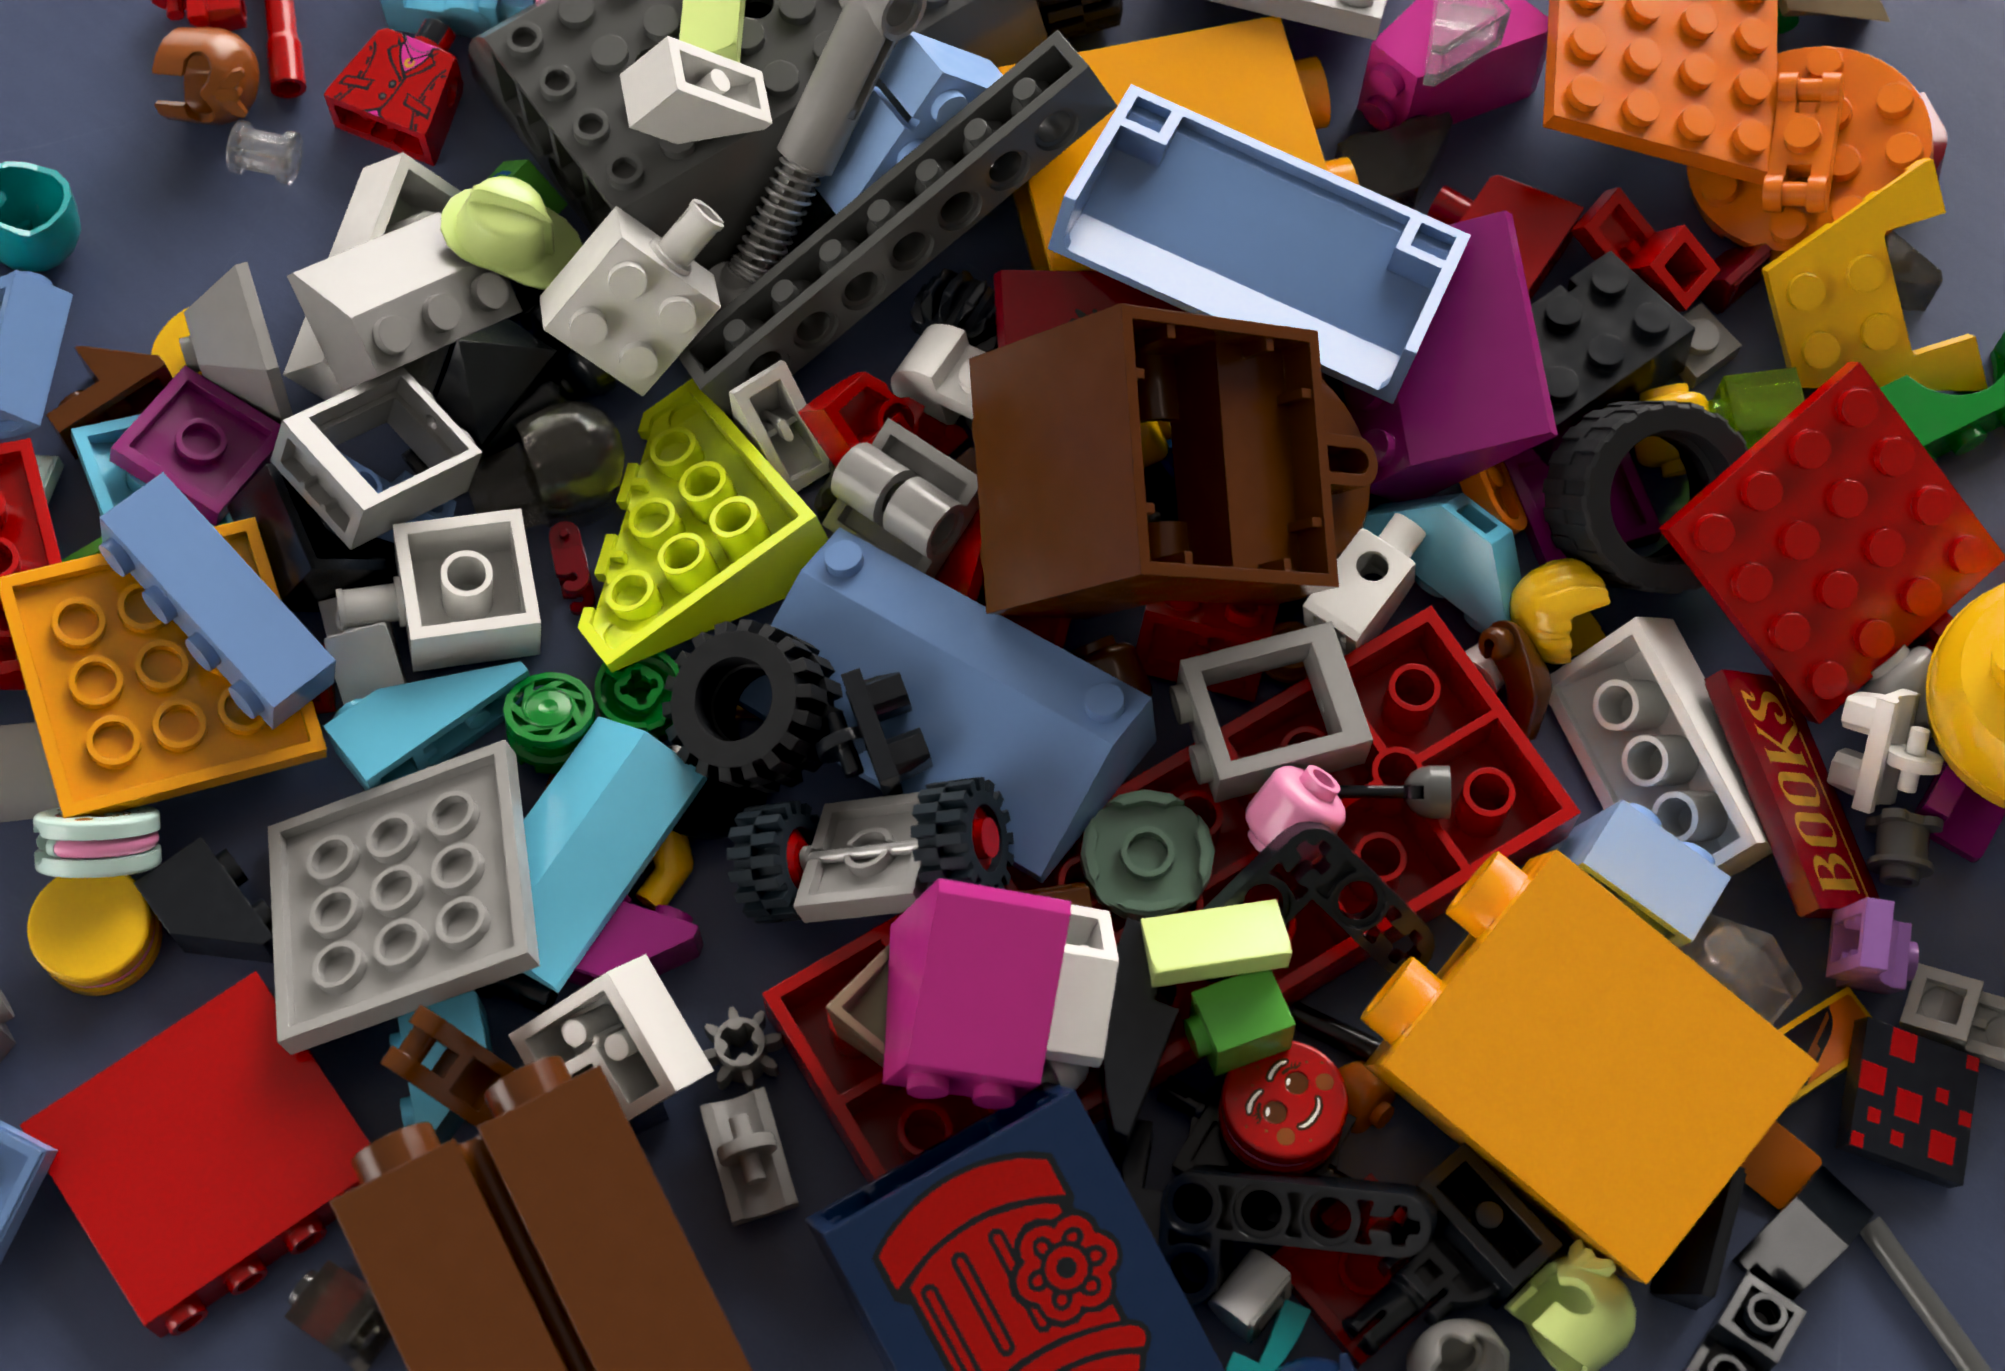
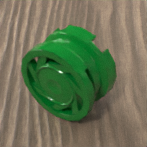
M664 651L613 673L603 663L595 678V700L600 716L644 730L660 742L668 740L665 730L673 725V720L663 717L662 703L671 701L672 691L664 689L668 675L676 678L680 670L678 665Z
M544 672L525 678L518 682L506 695L503 706L508 744L516 753L517 762L520 765L526 762L535 766L536 773H558L595 722V707L591 691L581 680L566 673ZM524 693V696H523V699L521 700V702H520L518 705L515 704V703L517 702V700H518V699L522 696V694Z

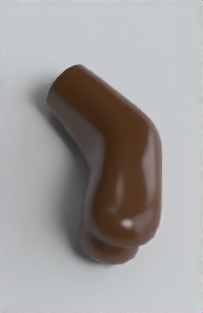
M1498 620L1480 634L1478 649L1485 659L1490 657L1493 659L1504 679L1507 689L1508 712L1528 740H1535L1551 697V676L1537 648L1524 629L1513 621Z

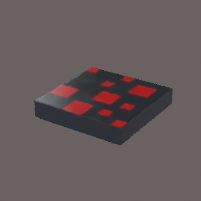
M1871 1017L1855 1020L1835 1148L1946 1188L1963 1186L1980 1058Z

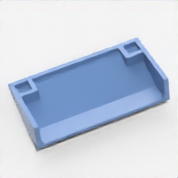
M1131 84L1066 191L1048 249L1189 313L1317 330L1322 373L1393 404L1471 235Z
M841 527L835 531L801 569L771 624L775 628L810 643L820 651L818 656L829 660L835 672L828 679L840 683L843 694L842 698L834 701V707L844 711L843 714L848 727L858 725L849 704L841 674L860 668L863 679L867 680L875 676L899 672L907 691L912 711L880 722L884 736L888 739L920 727L933 765L920 774L901 781L903 793L920 792V790L926 789L925 785L936 782L984 777V780H990L995 784L994 792L1000 791L1004 799L1001 810H1008L1011 819L1006 824L1007 833L1013 832L1014 844H1008V852L1014 855L1012 867L1041 884L1082 835L1093 816L1095 817L1157 741L1152 697L1002 615L986 614V607ZM761 676L750 683L741 694L737 703L741 708L764 721L769 713L772 701V689L768 676ZM866 750L859 754L864 768V772L859 777L881 789Z

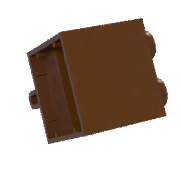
M1120 303L969 358L973 409L972 436L976 454L982 542L980 558L984 572L986 614L1090 619L1162 601L1272 606L1299 600L1313 593L1339 587L1337 559L1358 531L1364 527L1369 507L1370 484L1377 475L1378 461L1373 447L1366 439L1362 438L1347 407L1338 395L1322 380L1317 330ZM1153 421L1170 422L1178 521L1147 522V515L1154 514L1155 509L1154 503H1146L1140 423Z

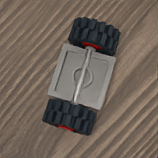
M984 777L930 783L925 785L926 789L920 790V792L824 804L820 818L817 814L811 815L812 807L807 803L801 804V801L746 807L744 812L738 813L734 820L738 827H731L728 836L735 843L734 847L727 848V860L734 861V870L728 871L730 883L737 882L739 887L733 895L737 904L745 903L742 912L747 918L754 917V922L758 924H769L796 920L811 923L903 913L938 878L1004 890L1003 885H1009L1011 875L1006 867H1011L1014 863V855L1008 852V844H1014L1013 832L1007 833L1006 824L1011 819L1008 810H1001L1004 799L1000 791L994 792L995 784L993 782L984 780Z

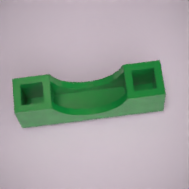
M2005 332L1990 353L1993 367V385L1987 389L1966 395L1945 394L1921 385L1908 375L1880 387L1881 391L1935 463L1937 457L1953 451L1955 456L1963 455L1981 444L1987 438L1988 432L2002 425L2005 428Z

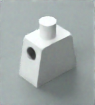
M1399 513L1394 514L1378 537L1363 528L1358 531L1337 559L1339 587L1313 593L1308 597L1302 606L1304 625L1311 627L1332 621L1343 655L1379 636L1415 582L1416 563L1410 558L1426 537V532L1414 521ZM1374 573L1383 578L1378 581H1368L1362 577Z

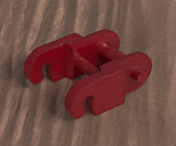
M561 521L550 529L549 542L563 599L584 598L582 602L570 604L571 613L578 616L582 614L584 607H594L596 598L580 531L574 523Z

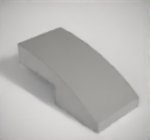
M1918 963L1916 975L1912 980L1899 1026L1911 1033L1980 1058V1063L2005 1071V997L1982 991L1984 981Z

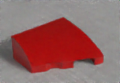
M866 371L857 372L835 384L798 412L835 468L843 456L855 445L862 442L872 444L888 418L947 456L968 438L962 427L956 424L946 425L923 412L924 405L910 397L900 398L894 395L885 382Z

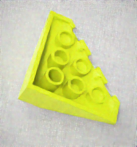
M690 379L643 412L637 431L642 439L647 440L640 465L638 463L627 464L616 500L620 509L626 510L618 536L617 534H606L594 572L597 580L604 582L596 610L594 607L583 608L577 627L612 673L692 639L701 632L706 633L713 630L716 624L734 621L785 599L801 569L828 540L814 512L722 409L699 389L693 379Z

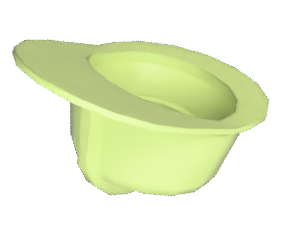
M498 176L488 178L480 184L474 185L473 188L465 189L450 198L441 213L440 230L447 246L458 257L525 286L546 290L583 246L578 233L561 215L545 207L542 197L530 184L514 177Z

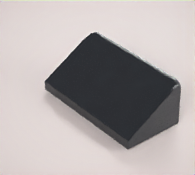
M1739 1167L1653 1276L1650 1285V1293L1653 1296L1693 1310L1702 1308L1716 1296L1747 1175L1744 1173L1745 1168Z

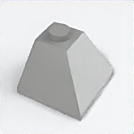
M248 262L236 264L184 311L190 336L179 338L180 346L187 367L195 372L201 371L206 379L281 424L282 420L293 416Z

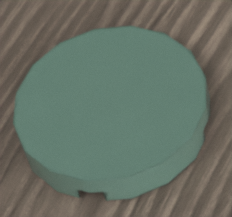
M1147 789L1119 794L1106 803L1105 808L1100 810L1095 817L1093 816L1085 828L1080 855V864L1085 884L1089 886L1090 892L1099 904L1122 919L1127 920L1128 917L1138 922L1144 918L1183 913L1195 905L1209 884L1214 858V847L1209 828L1199 814L1196 816L1191 809L1184 806V801L1170 793Z

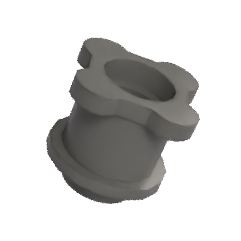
M1902 808L1882 809V814L1866 817L1865 830L1876 833L1874 855L1867 859L1868 870L1879 874V882L1888 886L1899 888L1918 886L1920 879L1934 874V865L1928 860L1930 834L1943 831V819L1936 816L1911 813Z

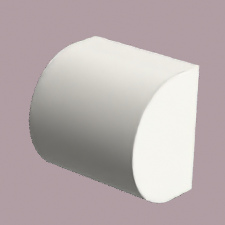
M1252 1248L1207 1302L1208 1306L1225 1325L1249 1344L1250 1341L1254 1342L1278 1313L1285 1299L1288 1300L1291 1297V1273L1265 1253Z

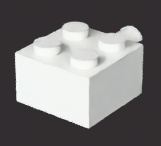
M693 199L689 203L690 206L662 238L618 206H615L540 295L543 330L642 397L721 308L714 274L695 262L694 259L714 235L723 229L724 222L711 207L698 199Z
M521 508L393 524L395 560L398 576L393 577V583L344 590L342 588L335 589L341 630H348L350 627L399 621L400 627H406L413 672L541 655V619Z

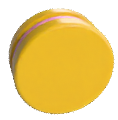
M131 876L103 878L56 877L42 889L35 899L27 922L29 946L37 962L64 988L87 996L113 994L136 983L148 972L156 960L162 942V922L134 885L136 880Z

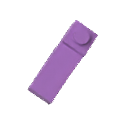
M1866 897L1832 912L1826 978L1836 979V987H1850L1852 990L1889 995L1906 990V982L1914 979L1919 961V947L1917 942L1911 941L1912 924L1893 919L1895 901Z

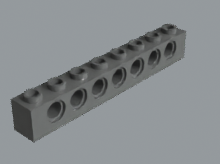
M1058 30L1055 31L712 317L678 356L679 360L699 389L733 419L729 391L780 360L786 362L793 376L1113 111L1117 104L1090 66Z

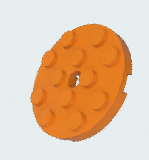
M1832 46L1805 47L1777 53L1776 109L1778 103V82L1781 72H1800L1801 78H1822L1824 72L1844 73V98L1828 210L1826 213L1807 212L1806 206H1785L1783 212H1764L1762 207L1763 185L1686 165L1693 200L1697 210L1712 231L1721 239L1726 236L1743 247L1766 243L1772 249L1769 261H1773L1826 223H1833L1863 202L1862 198L1872 191H1879L1906 172L1905 168L1917 160L1923 158L1933 159L1934 148L1931 121L1924 101L1912 83L1891 65L1866 53ZM1800 102L1799 113H1819L1821 102ZM1789 177V182L1808 181V178ZM1894 229L1887 231L1885 233V236H1887Z

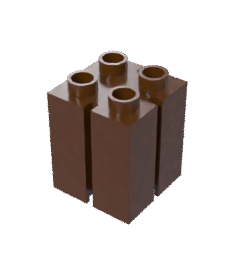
M551 1056L511 1072L494 1083L484 1093L485 1101L494 1118L477 1126L480 1131L478 1136L462 1144H458L453 1138L441 1145L429 1122L413 1124L394 1131L371 1143L352 1158L351 1164L361 1185L329 1201L408 1371H752L600 1065L572 1078L561 1056Z

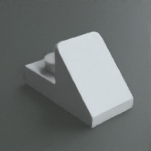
M336 597L318 602L327 636L324 638L325 649L336 660L335 680L344 705L354 699H363L376 689L407 683L391 622H381L341 630Z

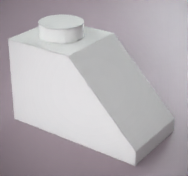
M670 36L665 37L620 74L629 128L675 144L765 130L773 124L762 71Z

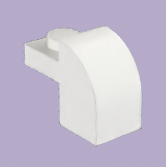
M946 324L930 325L925 329L892 375L890 381L893 394L900 398L910 397L925 406L923 412L946 425L955 424L960 415L973 420L969 358L986 352L969 345L966 331Z

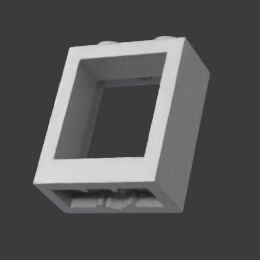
M400 366L282 420L270 462L346 546L352 550L392 530L393 524L406 523L468 492L482 451L476 446L471 435L464 429H461L437 404L431 392L424 386H421L403 366ZM387 422L429 469L377 493L335 446Z
M1332 621L1180 660L1176 685L1169 688L1171 704L1177 722L1180 725L1189 723L1195 745L1189 746V757L1193 773L1198 784L1208 782L1215 803L1258 792L1271 774L1282 766H1295L1305 770L1309 765H1314L1330 773L1364 764L1373 743L1372 734ZM1303 662L1328 736L1231 761L1207 686Z

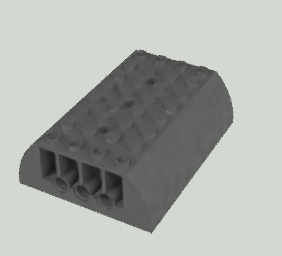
M539 0L474 37L469 44V63L473 78L591 234H593L615 206H618L661 238L690 206L689 203L693 199L701 200L711 207L723 220L724 227L714 235L694 259L695 262L709 271L713 266L721 262H731L733 255L740 252L737 246L746 244L742 236L751 234L746 226H755L751 216H759L760 213L756 210V206L765 205L760 197L769 196L765 187H773L774 184L770 181V177H778L779 175L774 168L777 166L783 167L784 165L779 160L780 157L784 156L778 151L777 146L842 12L839 0H746L745 6L750 3L759 2L768 5L772 9L767 16L760 19L744 16L740 63L762 71L773 124L765 130L682 144H675L629 128L620 74L665 37L670 36L679 40L683 0ZM927 0L923 18L913 30V32L989 59L997 68L1017 64L1048 38L1036 0ZM879 78L875 86L883 92L908 123L912 117ZM815 187L816 195L809 197L812 204L805 207L807 214L800 216L802 224L795 226L798 233L791 236L793 243L786 246L788 249L786 255L836 215Z

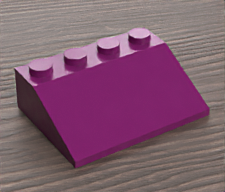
M1505 210L1449 225L1471 236L1394 403L1391 404L1342 382L1346 407L1352 415L1362 438L1371 444L1376 453L1378 471L1375 480L1370 484V493L1392 502L1426 498L1558 436L1512 214Z

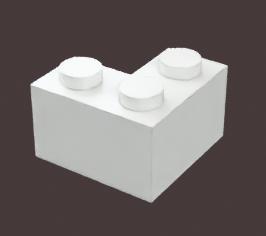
M646 954L604 973L508 1035L525 1065L543 1058L561 1056L572 1078L582 1074L591 1067L600 1065L628 1121L656 1104L664 1102L714 1071Z

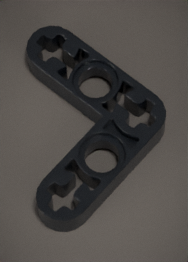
M1301 822L1284 830L1202 909L1243 904L1245 895L1251 888L1260 884H1269L1278 889V906L1284 925L1288 924L1313 899L1380 966L1392 974L1411 956L1426 967L1433 956L1435 948L1433 934L1421 917L1340 837L1322 823ZM1305 840L1313 846L1320 843L1318 848L1323 858L1315 865L1309 860L1299 863L1301 856L1296 848ZM1278 863H1281L1286 872H1290L1296 882L1299 883L1293 890H1290L1282 876L1273 870ZM1356 881H1363L1372 885L1373 898L1366 909L1354 914L1345 913L1339 909V895L1345 886ZM1384 916L1401 934H1410L1409 938L1414 944L1411 950L1404 953L1401 949H1393L1392 943L1376 926L1382 921ZM1232 976L1206 979L1204 981L1218 982Z

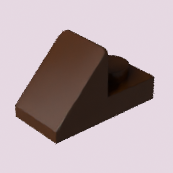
M76 346L74 348L95 384L85 390H78L69 394L60 402L57 408L47 413L46 416L75 460L79 456L71 438L72 428L139 415L173 379L166 364L159 355L88 346Z

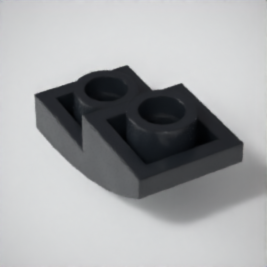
M1747 1272L1713 1321L1683 1371H1770L1779 1362L1807 1311L1750 1272Z

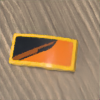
M1850 987L1842 989L1778 1029L1820 1064L1785 1109L1831 1078H1835L1847 1070L1854 1021L1865 1017L1872 1018Z

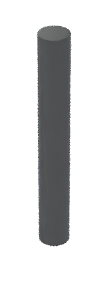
M1879 1216L1864 1226L1859 1233L1957 1370L1992 1371L1883 1219Z

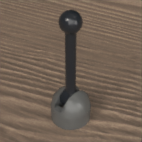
M1450 766L1419 767L1410 773L1404 785H1339L1341 788L1338 793L1339 798L1404 799L1410 811L1419 817L1450 819Z

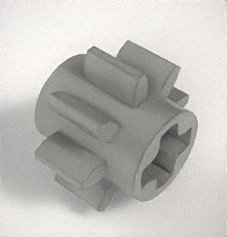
M733 1006L729 1007V1020L725 1021L720 1027L706 1023L704 1027L706 1036L714 1043L715 1048L706 1049L703 1053L712 1067L720 1065L721 1069L716 1079L719 1089L724 1090L731 1081L744 1083L746 1090L750 1092L755 1090L754 1080L758 1079L763 1073L775 1077L779 1074L778 1065L768 1056V1052L781 1049L783 1041L779 1033L764 1035L763 1031L766 1026L765 1012L760 1010L751 1020L746 1017H739L737 1010ZM748 1040L752 1041L755 1053L753 1056L741 1053L736 1060H732L729 1051L731 1044L741 1048Z

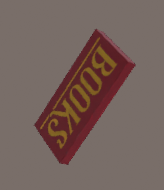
M1725 669L1704 679L1705 687L1798 916L1800 918H1832L1833 911L1866 897L1880 899L1836 791L1827 782L1828 772L1806 719L1774 676Z

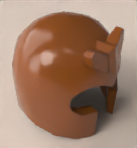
M211 27L176 28L162 40L155 54L152 67L153 74L184 75V102L157 100L155 103L159 114L167 119L205 125H224L247 116L248 111H250L257 98L260 81L257 58L252 48L239 35L233 32Z

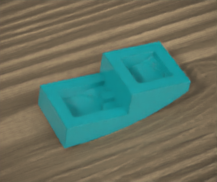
M1285 1299L1274 1321L1259 1361L1256 1362L1233 1351L1225 1371H1276L1282 1366L1301 1334L1311 1310Z

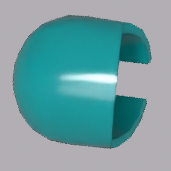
M6 161L0 163V262L12 270L29 272L47 271L60 265L74 252L81 233L78 208L69 182L54 169L27 162Z

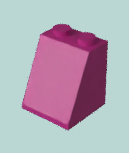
M1416 0L1376 38V41L1374 40L1371 43L1357 109L1363 113L1366 120L1374 128L1380 131H1387L1402 143L1527 98L1536 90L1546 59L1548 17L1526 0Z
M938 878L902 913L890 927L883 1084L906 1087L908 1095L921 1099H939L949 1094L973 1097V1103L976 1106L988 1109L1012 1107L1018 1100L1040 1085L1070 923L1071 901Z

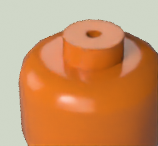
M1359 1060L1345 1064L1338 1069L1348 1091V1113L1357 1118L1355 1126L1351 1133L1356 1134L1363 1133L1371 1125L1380 1129L1390 1121L1394 1114V1107L1391 1104L1395 1099L1396 1093L1363 1066L1365 1064L1364 1061Z

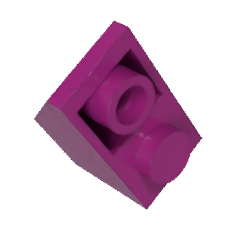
M626 895L567 982L584 987L604 973L645 954L657 974L662 975L700 956L704 944L699 925L693 924V918L682 910L667 905H657L655 911L631 904L632 899Z

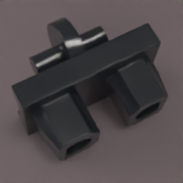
M860 668L841 674L846 689L845 692L858 726L848 727L842 711H835L826 715L824 719L830 734L821 739L815 746L819 761L822 763L840 762L845 777L854 778L864 772L859 754L867 750L883 796L904 794L901 781L910 779L933 765L920 727L886 739L880 725L882 721L912 711L900 673L879 675L867 680L863 679Z

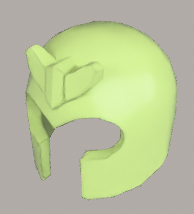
M1581 1239L1576 1240L1570 1246L1567 1256L1546 1264L1504 1306L1505 1310L1524 1323L1533 1343L1556 1371H1599L1628 1346L1635 1332L1636 1309L1629 1289L1614 1273L1616 1271L1615 1262L1611 1259L1597 1258L1592 1248H1586Z

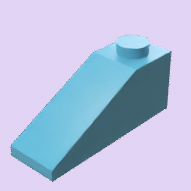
M518 661L379 688L363 699H354L343 705L336 712L333 719L323 725L336 754L366 791L445 762L505 721L503 706L506 695L518 682L529 677L530 674L525 665ZM523 693L522 696L517 700V702H516L515 704L518 705V704L521 702V700L523 699L524 693Z

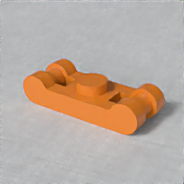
M1800 72L1780 73L1778 103L1768 172L1763 182L1762 207L1764 212H1783L1785 206H1806L1807 212H1827L1844 98L1843 72H1824L1822 78H1801ZM1800 102H1821L1819 113H1799ZM1789 177L1808 178V181L1789 182Z

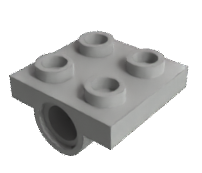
M888 418L872 444L867 442L859 443L852 447L840 460L831 480V492L837 497V500L821 525L833 533L841 527L928 576L935 578L979 509L977 474Z

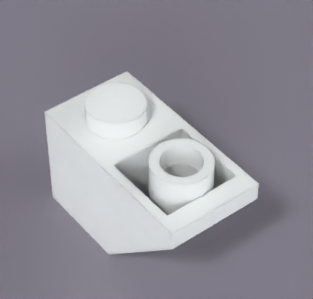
M1071 905L1070 923L1045 1060L1099 1068L1104 1059L1119 963L1109 911Z

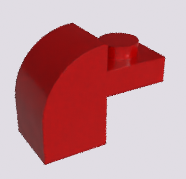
M1620 187L1604 191L1570 230L1594 261L1611 250L1677 312L1686 311L1721 270L1685 224L1655 232Z

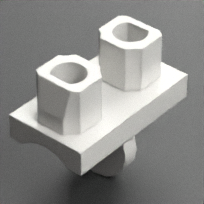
M1902 688L1886 695L1860 691L1848 695L1841 717L1842 727L1868 735L1864 753L1848 748L1837 751L1831 761L1827 782L1854 796L1851 808L1868 814L1873 813L1876 805H1891L1895 803L1898 790L1906 793H1916L1920 775H1938L1941 773L1944 762L1943 757L1927 749L1931 731L1924 727L1913 726L1921 696L1920 693Z

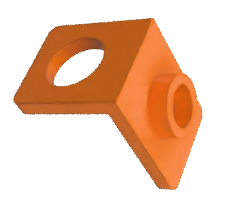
M1775 1121L1740 1167L1745 1168L1744 1173L1747 1174L1745 1183L1775 1208L1782 1209L1822 1165V1159L1779 1122Z

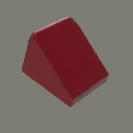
M1764 243L1750 247L1734 248L1723 252L1714 260L1721 270L1698 298L1716 314L1723 313L1759 281L1762 275V268L1767 265L1772 255V249Z

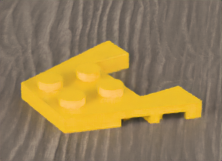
M1923 158L1917 160L1905 168L1906 172L1877 192L1872 191L1862 198L1863 202L1833 223H1826L1762 268L1792 386L1796 388H1819L1848 362H1860L1879 388L1905 375L1935 391H1982L1988 388L1976 336L1965 334L1912 351L1884 238L1885 233L1889 230L1946 213L1933 159Z

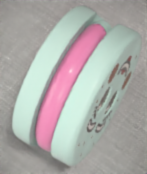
M147 805L103 815L63 818L60 807L41 811L33 818V833H40L36 839L39 849L34 852L35 869L44 875L63 878L115 877L152 870L162 862V847L158 844L159 833L157 832L161 828L160 812L158 809Z

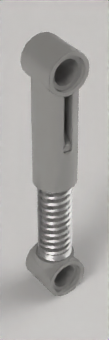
M839 0L842 12L777 146L778 151L784 156L779 158L780 162L784 165L783 167L777 166L774 168L779 175L778 177H770V181L774 184L773 187H765L769 196L760 197L765 205L756 206V210L760 213L759 216H751L755 226H746L751 234L742 236L746 244L737 246L740 252L733 255L731 262H721L709 270V272L714 274L721 308L716 314L783 259L781 255L788 253L786 246L793 243L791 236L798 233L795 226L802 224L800 216H805L807 214L805 207L812 204L809 197L815 196L816 191L814 187L821 185L818 177L832 176L896 42L907 37L918 26L923 18L927 0Z

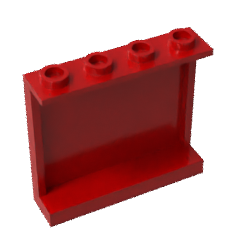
M257 971L251 973L19 1125L24 1133L58 1150L48 1173L144 1327L160 1338L168 1333L172 1336H178L191 1330L207 1317L209 1313L207 1307L229 1292L232 1295H239L256 1286L267 1276L268 1270L266 1267L289 1251L292 1255H297L320 1242L327 1234L325 1227L337 1219L329 1201L361 1185L351 1160L358 1152L371 1144L309 1049L290 1055L277 1042L275 996Z

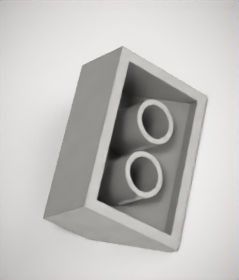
M440 212L287 275L341 392L381 376L456 342L460 338L522 312V308L507 277L461 259L447 246L440 230Z

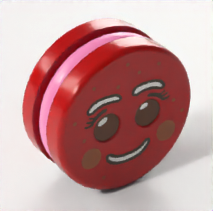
M1292 1041L1291 1049L1227 1072L1218 1107L1221 1134L1232 1153L1252 1169L1300 1174L1308 1172L1322 1164L1332 1154L1340 1140L1348 1114V1091L1340 1071L1325 1054L1305 1043Z

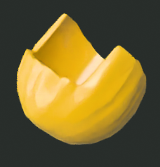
M1572 558L1552 560L1531 570L1515 586L1510 597L1509 610L1511 621L1519 624L1524 629L1544 662L1568 664L1572 662L1571 658L1573 656L1583 653L1606 637L1601 630V626L1590 611L1609 605L1611 603L1608 596L1609 593L1603 579L1583 561Z

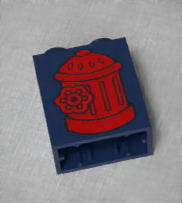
M1045 1081L1018 1100L1014 1106L994 1110L804 1219L886 1371H1225L1074 1089Z

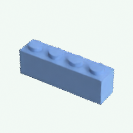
M164 472L99 517L102 544L99 545V550L104 559L121 577H125L130 573L145 589L142 592V597L152 613L164 624H168L173 620L189 637L185 640V644L194 659L207 671H211L215 667L231 683L228 691L232 699L249 718L254 719L260 715L274 730L334 684L336 660Z

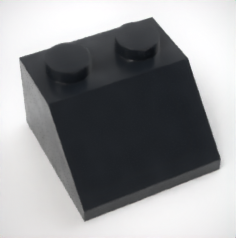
M266 463L227 506L233 522L252 517L256 518L281 601L291 612H320L318 602L335 598V589L342 588L344 590L393 583V577L398 576L393 542L376 537L350 550L271 463Z

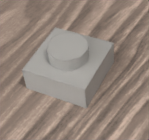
M1702 303L1683 315L1695 327V332L1684 371L1678 375L1691 389L1737 357L1742 347L1741 343Z

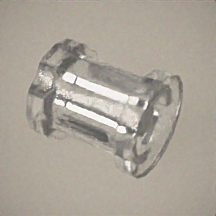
M239 120L232 127L226 147L227 168L229 172L240 175L245 173L246 170L276 177L277 182L290 185L296 179L301 166L303 144L301 134L290 130L283 135L254 129L249 121Z

